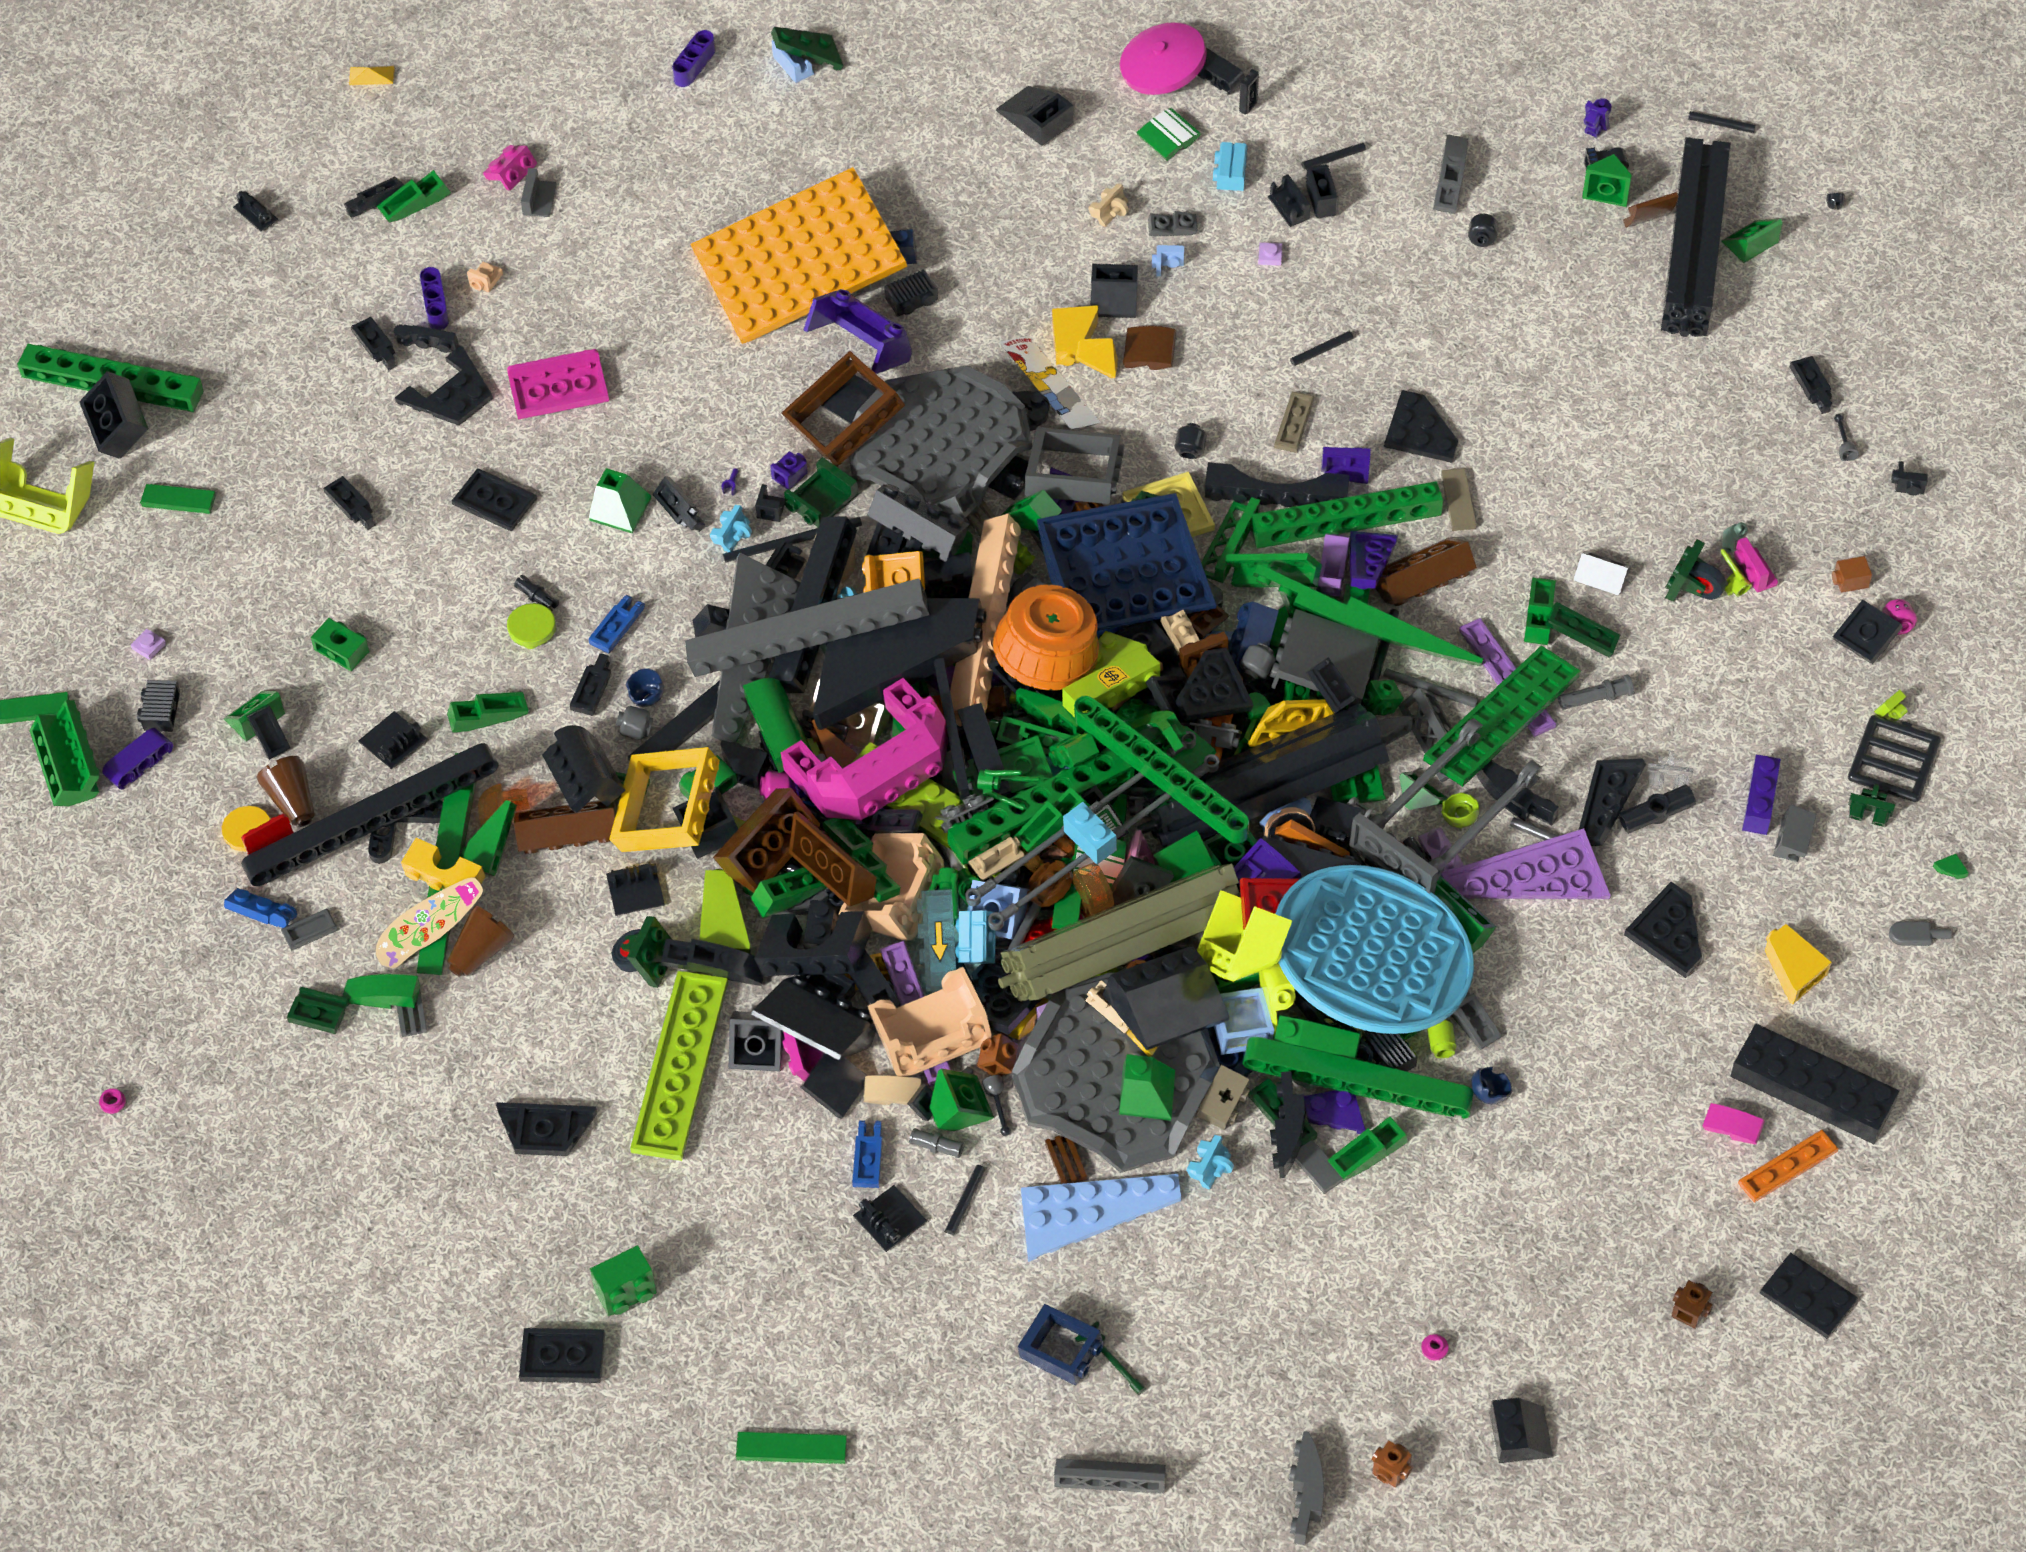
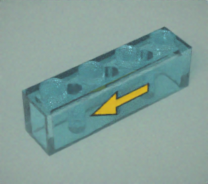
M952 889L921 891L922 898L917 899V914L923 915V923L918 924L919 939H924V948L919 949L920 964H925V973L920 974L921 988L926 989L927 995L942 990V980L945 975L950 971L956 970Z

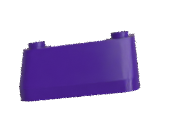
M844 289L813 298L804 327L805 332L836 323L878 350L871 369L876 374L910 361L912 348L907 332L902 325L889 320Z

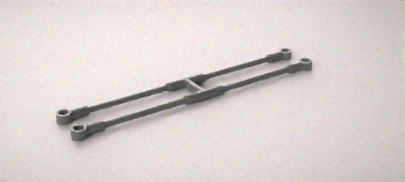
M1186 731L1187 734L1181 737L1180 740L1183 747L1177 751H1174L1171 747L1167 749L1166 754L1173 758L1184 749L1194 748L1196 745L1195 733ZM1190 738V739H1192V741H1191V742H1187V741H1185V739ZM1213 754L1207 755L1204 763L1191 773L1197 778H1201L1208 772L1217 771L1219 768V758ZM1208 762H1215V764L1209 765ZM1139 772L1101 801L1093 803L1089 808L1095 814L1103 809L1104 805L1135 784L1144 775ZM1165 793L1126 823L1114 828L1112 832L1116 835V839L1125 834V830L1171 796ZM1064 826L994 879H989L977 889H969L966 892L967 904L970 906L979 905L981 898L994 889L996 884L1065 835ZM1083 853L1018 902L1012 903L1000 913L994 912L990 914L988 918L989 927L995 931L1002 929L1004 922L1017 913L1020 907L1090 857ZM972 895L977 896L976 899H970L969 897ZM995 919L1000 920V922L996 924L992 921Z

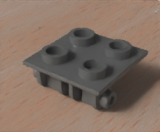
M976 793L962 799L964 803L956 807L952 804L941 809L942 814L935 816V818L944 821L941 827L944 833H947L948 829L959 821L961 823L966 821L963 814H965L968 820L974 814L988 810L989 807L986 803L994 800L993 797L983 796V794L977 796Z

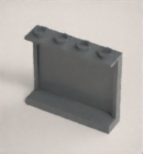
M1296 609L1293 618H1287L1283 629L1286 632L1282 634L1279 643L1281 647H1279L1275 657L1276 662L1279 663H1274L1270 677L1274 678L1271 688L1275 689L1278 679L1281 678L1318 691L1306 672L1329 657L1357 697L1348 704L1347 710L1353 705L1361 704L1379 638Z

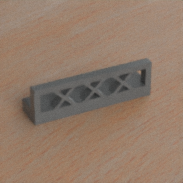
M1418 688L1399 705L1404 716H1411L1413 719L1411 730L1424 753L1431 748L1433 739H1438L1439 741L1452 729L1432 692ZM1417 701L1419 705L1417 715H1411L1408 707ZM1422 720H1427L1429 723L1427 734H1422L1420 731ZM1441 772L1436 774L1441 782L1449 779Z
M1056 1458L1054 1487L1164 1494L1166 1465Z

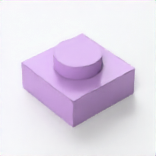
M1259 242L1258 265L1281 266L1282 243Z
M146 629L131 644V648L151 660L166 645L165 639Z

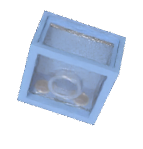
M1263 988L1220 994L1230 1016L1228 1021L1214 1026L1221 1055L1246 1051L1247 1041L1251 1037L1273 1040L1274 1028Z

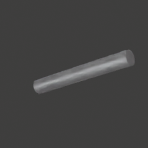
M1513 817L1510 823L1511 827L1544 841L1558 837L1556 834Z

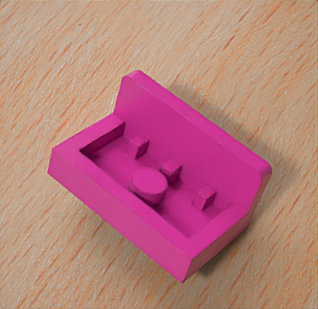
M509 145L503 149L502 154L497 159L489 163L483 175L488 180L501 181L506 190H512L527 175L528 168H534L537 165V161L527 146Z
M1747 537L1738 540L1734 558L1755 591L1758 593L1777 586L1778 580L1758 549L1753 548Z
M783 1031L785 1037L782 1041L783 1046L791 1059L788 1062L789 1068L794 1076L797 1075L804 1081L824 1052Z

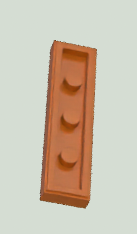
M1820 1130L1739 1179L1738 1184L1755 1203L1837 1153L1839 1148L1823 1130Z

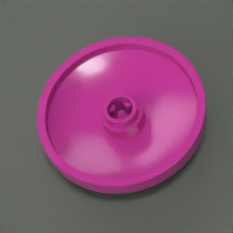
M1172 22L1155 25L1136 35L1127 44L1120 58V70L1127 85L1139 93L1148 95L1169 93L1185 86L1199 74L1206 61V46L1201 34L1187 24Z

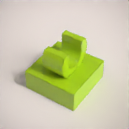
M1018 541L1013 571L1018 575L1023 574L1027 566H1030L1035 559V556L1020 541Z
M1899 689L1874 712L1880 717L1888 713L1893 720L1897 721L1908 712L1906 707L1900 704L1906 695Z

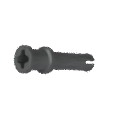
M1626 674L1620 679L1612 681L1606 679L1600 685L1562 694L1558 697V702L1561 709L1565 710L1604 699L1613 701L1615 697L1634 695V687L1630 676Z

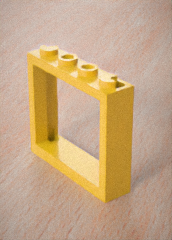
M708 747L631 755L623 785L625 791L620 797L609 840L621 852L699 846L720 760ZM697 767L682 827L636 831L650 772Z

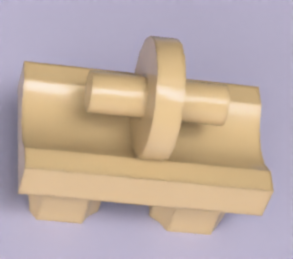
M1117 183L1112 189L1105 188L1101 194V202H1092L1089 206L1091 216L1098 218L1100 225L1106 227L1116 215L1125 216L1128 213L1127 203L1129 201L1123 193V184Z
M1184 610L1172 616L1161 617V623L1174 644L1178 655L1179 648L1188 643L1200 641Z

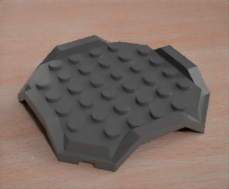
M966 365L885 380L884 382L897 392L905 406L849 456L852 478L856 481L871 480L880 486L891 484L898 487L902 493L919 497L924 503L968 484L977 503V506L971 512L975 513L980 507L989 484L1017 453L1032 450L1033 445L1024 404L1003 383ZM878 389L858 409L853 421L883 395Z
M1113 972L1086 979L1053 994L1026 1040L1012 1070L1011 1077L1016 1092L1019 1094L1028 1126L1052 1130L1099 1154L1118 1172L1123 1173L1145 1164L1174 1158L1220 1065L1207 1029L1160 1045L1151 1057L1175 1069L1171 1121L1120 1115L1122 1071L1126 1054L1148 1056L1126 1033H1123L1086 1001L1088 998L1087 993L1092 987H1096L1101 980L1107 984L1110 974H1113Z

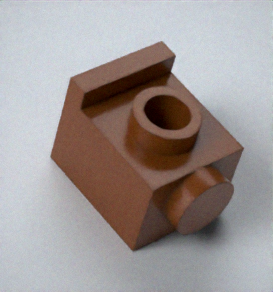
M1003 686L991 687L985 712L986 718L993 719L998 716L1003 718L1002 712L1007 711Z

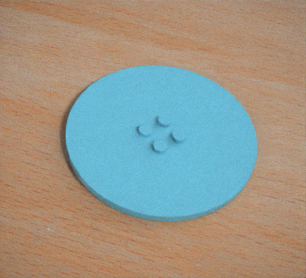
M1340 865L1324 868L1298 880L1283 896L1276 910V915L1292 920L1281 949L1282 956L1278 962L1283 973L1292 986L1309 1003L1342 1023L1378 1033L1401 1034L1421 1031L1437 1025L1451 1016L1461 1005L1470 988L1474 972V958L1470 941L1463 926L1454 913L1433 893L1429 894L1426 892V888L1402 875L1362 865Z

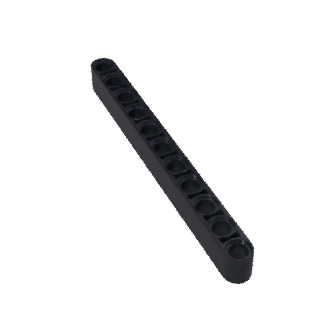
M477 744L247 855L242 860L241 866L252 886H262L493 774L498 769L499 763L487 744Z

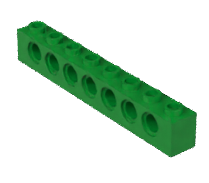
M27 343L17 363L22 378L89 391L108 371L129 379L139 402L193 413L204 392L201 379L193 375L187 376L172 371H163L148 366L143 367L128 362L88 356L84 353L68 352L64 349H54L43 345Z
M1429 482L1252 514L1251 531L1256 548L1260 549L1325 537L1326 533L1343 534L1350 531H1360L1441 516L1443 497L1438 482Z
M1105 748L1098 755L1072 768L1063 769L1056 776L1048 780H1041L1036 786L1028 790H1021L1014 797L1010 798L1024 805V810L999 801L992 808L984 812H978L972 818L962 823L954 824L948 829L947 844L960 862L965 865L969 863L968 861L1007 838H1014L1020 829L1047 801L1054 804L1070 786L1082 795L1096 785L1102 794H1105L1134 776L1135 768L1110 749Z

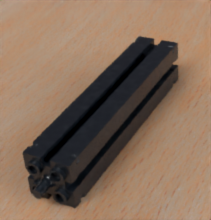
M1685 137L1660 331H1667L1670 334H1676L1680 331L1682 337H1687L1689 334L1694 337L1707 336L1713 305L1731 142L1713 140L1712 145L1703 144L1704 139Z
M1358 703L1351 706L1348 710H1341L1219 761L1217 771L1208 772L1199 779L1245 813L1248 820H1251L1375 768L1378 764L1387 763L1390 760L1385 743L1382 742L1380 737L1382 734L1377 717L1371 712H1367L1366 708ZM1157 787L1154 791L1150 790L1143 793L1145 800L1142 803L1143 809L1166 792ZM1172 797L1146 815L1147 817L1151 816L1152 820L1137 826V829L1141 830L1143 834L1151 831L1155 839L1158 838L1163 847H1168L1195 831L1199 833L1202 840L1218 834L1216 830ZM1195 797L1198 800L1203 799L1202 797ZM1220 811L1214 812L1215 814H1222Z

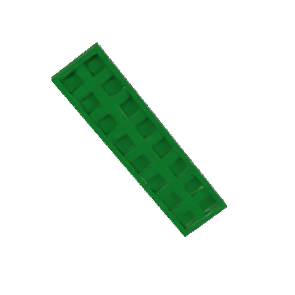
M1541 645L1424 754L1423 761L1431 766L1458 739L1465 724L1472 718L1483 724L1482 728L1476 731L1481 735L1479 740L1473 746H1466L1461 749L1439 771L1463 787L1577 680L1581 670Z

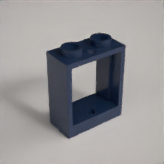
M1044 1303L1017 1348L1021 1359L1076 1386L1081 1378L1084 1379L1088 1374L1090 1362L1094 1356H1099L1104 1343L1099 1329ZM1054 1323L1087 1338L1071 1366L1038 1350Z

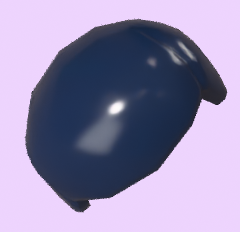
M650 668L636 671L626 682L628 696L636 706H652L661 700L664 693V684L657 671Z
M1492 1066L1479 1068L1472 1076L1471 1085L1475 1096L1485 1104L1496 1105L1510 1097L1512 1085L1505 1073H1494Z

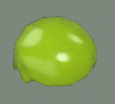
M1460 792L1451 795L1447 800L1443 801L1441 812L1444 820L1450 826L1465 828L1477 820L1479 816V803L1470 794Z

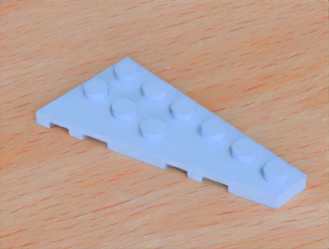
M1178 1174L1022 1187L1021 1197L1028 1262L1046 1253L1055 1252L1059 1248L1071 1243H1077L1110 1230L1121 1223L1135 1220L1136 1217L1146 1213L1155 1212L1180 1202L1181 1193Z

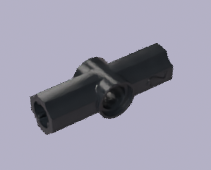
M1685 784L1664 794H1652L1646 802L1620 812L1619 819L1621 825L1629 834L1650 824H1662L1666 821L1667 817L1695 806L1694 793L1690 786ZM1654 807H1659V808H1661L1662 810H1661V811H1655V810H1653L1652 808H1654Z

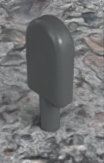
M1900 921L1892 924L1889 929V937L1893 943L1901 946H1930L1932 939H1951V929H1931V924L1927 921Z

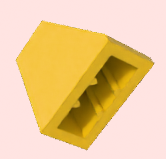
M1098 305L1052 309L1056 365L1071 366L1080 363L1075 360L1077 343L1080 339H1091L1098 324Z
M1787 924L1783 925L1779 930L1773 929L1768 934L1765 952L1788 1000L1795 1004L1828 975L1832 962Z

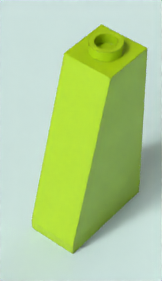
M723 869L705 870L699 940L720 944L751 954L750 943L733 879Z

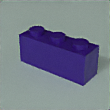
M1756 754L1742 831L1767 835L1781 759Z

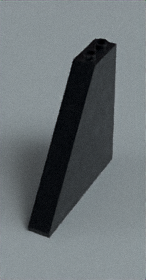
M927 598L928 616L828 642L813 711L817 729L823 730L883 700V690L902 678L911 686L935 674V659L944 658L945 668L976 653L978 643L983 640L982 623L986 622L987 617L986 609L982 608L980 598Z

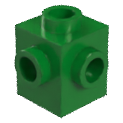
M1373 680L1366 685L1362 703L1367 712H1371L1373 715L1385 716L1394 713L1404 697L1394 680Z

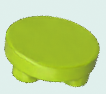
M537 603L521 605L513 610L508 617V634L518 645L524 646L527 649H534L550 640L556 632L555 617L552 611L544 605Z

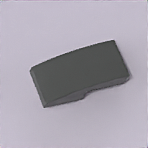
M1174 211L1172 216L1150 213L1148 217L1149 236L1195 235L1197 233L1196 214Z

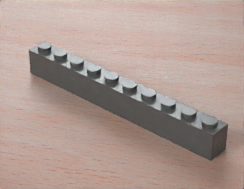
M920 578L688 639L685 640L687 663L694 677L918 619L929 615L926 592Z

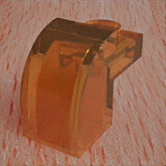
M500 783L486 789L478 801L480 826L482 827L506 800L517 805L516 811L530 809L527 788L503 791Z
M1093 862L1073 871V885L1082 899L1081 912L1084 918L1114 906L1111 888L1099 865Z

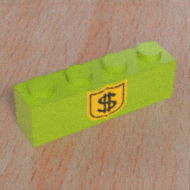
M1142 646L1062 689L1063 707L1075 717L1074 703L1081 696H1090L1107 709L1113 707L1124 699L1132 697L1139 691L1147 688L1146 681L1151 676H1160V662Z

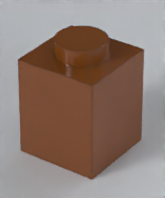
M1865 556L1837 561L1835 571H1832V580L1834 585L1839 586L1841 593L1869 588L1872 573Z

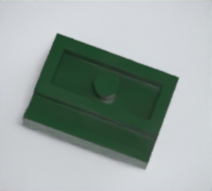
M300 986L299 994L293 1001L287 1015V1020L289 1023L336 1034L345 1015V1009L349 1006V1000L345 997Z

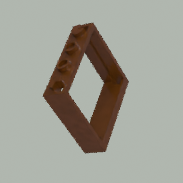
M849 351L782 411L781 414L824 458L838 467L898 413L905 404L896 391ZM859 372L883 395L825 447L801 423L851 377Z

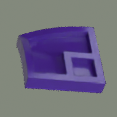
M1323 447L1321 472L1349 475V482L1368 484L1371 449L1361 447Z
M1262 838L1257 841L1234 867L1239 882L1236 885L1239 887L1240 879L1242 878L1299 879L1302 876L1299 870Z

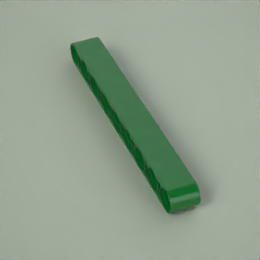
M1081 696L1075 701L1074 714L1078 726L1091 734L1227 840L1236 844L1246 841L1249 834V820L1245 813L1094 698ZM1182 782V783H1184V784H1183V785H1177V784H1175V783ZM1195 797H1202L1203 799L1198 800ZM1220 811L1222 814H1215L1214 812ZM1234 826H1240V827H1242V828H1240V829H1234V828H1232V827H1234Z
M1262 1037L1249 1038L1243 1060V1065L1253 1071L1281 1077V1072L1291 1071L1292 1080L1338 1091H1347L1350 1094L1451 1117L1458 1115L1462 1116V1119H1466L1470 1116L1474 1092L1468 1086Z

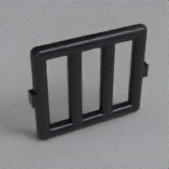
M1872 715L1868 720L1848 773V780L1872 789L1874 784H1879L1878 792L1918 802L1941 743V738L1938 735L1913 728L1912 723L1903 721L1901 724ZM1878 726L1929 743L1927 752L1925 753L1874 736L1875 730ZM1872 745L1921 761L1923 763L1920 771L1918 772L1866 755L1869 746ZM1865 764L1916 782L1913 790L1910 791L1859 774L1861 767Z

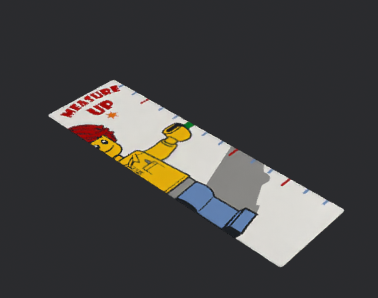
M1029 336L999 342L1070 429L1101 423Z

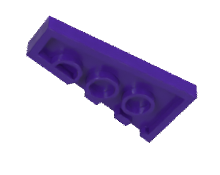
M1350 531L1351 586L1359 589L1376 588L1396 546L1398 535Z

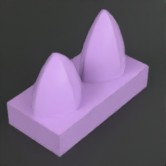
M1441 827L1437 829L1432 828L1429 832L1418 836L1420 845L1425 852L1431 855V860L1441 857L1452 846ZM1458 855L1444 868L1443 872L1464 866Z

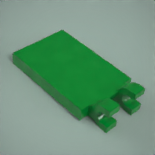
M1038 735L998 749L1004 770H1021L1022 774L1018 776L1039 777L1040 781L1053 777ZM972 758L967 760L969 767L965 768L967 781L968 783L971 781L974 789L969 791L970 795L976 793L978 796L983 794V790L977 787L978 771ZM1008 781L1011 793L1003 796L1007 798L1014 797L1019 791L1028 790L1036 786L1038 782ZM993 798L994 800L986 804L989 806L999 802L1000 800Z

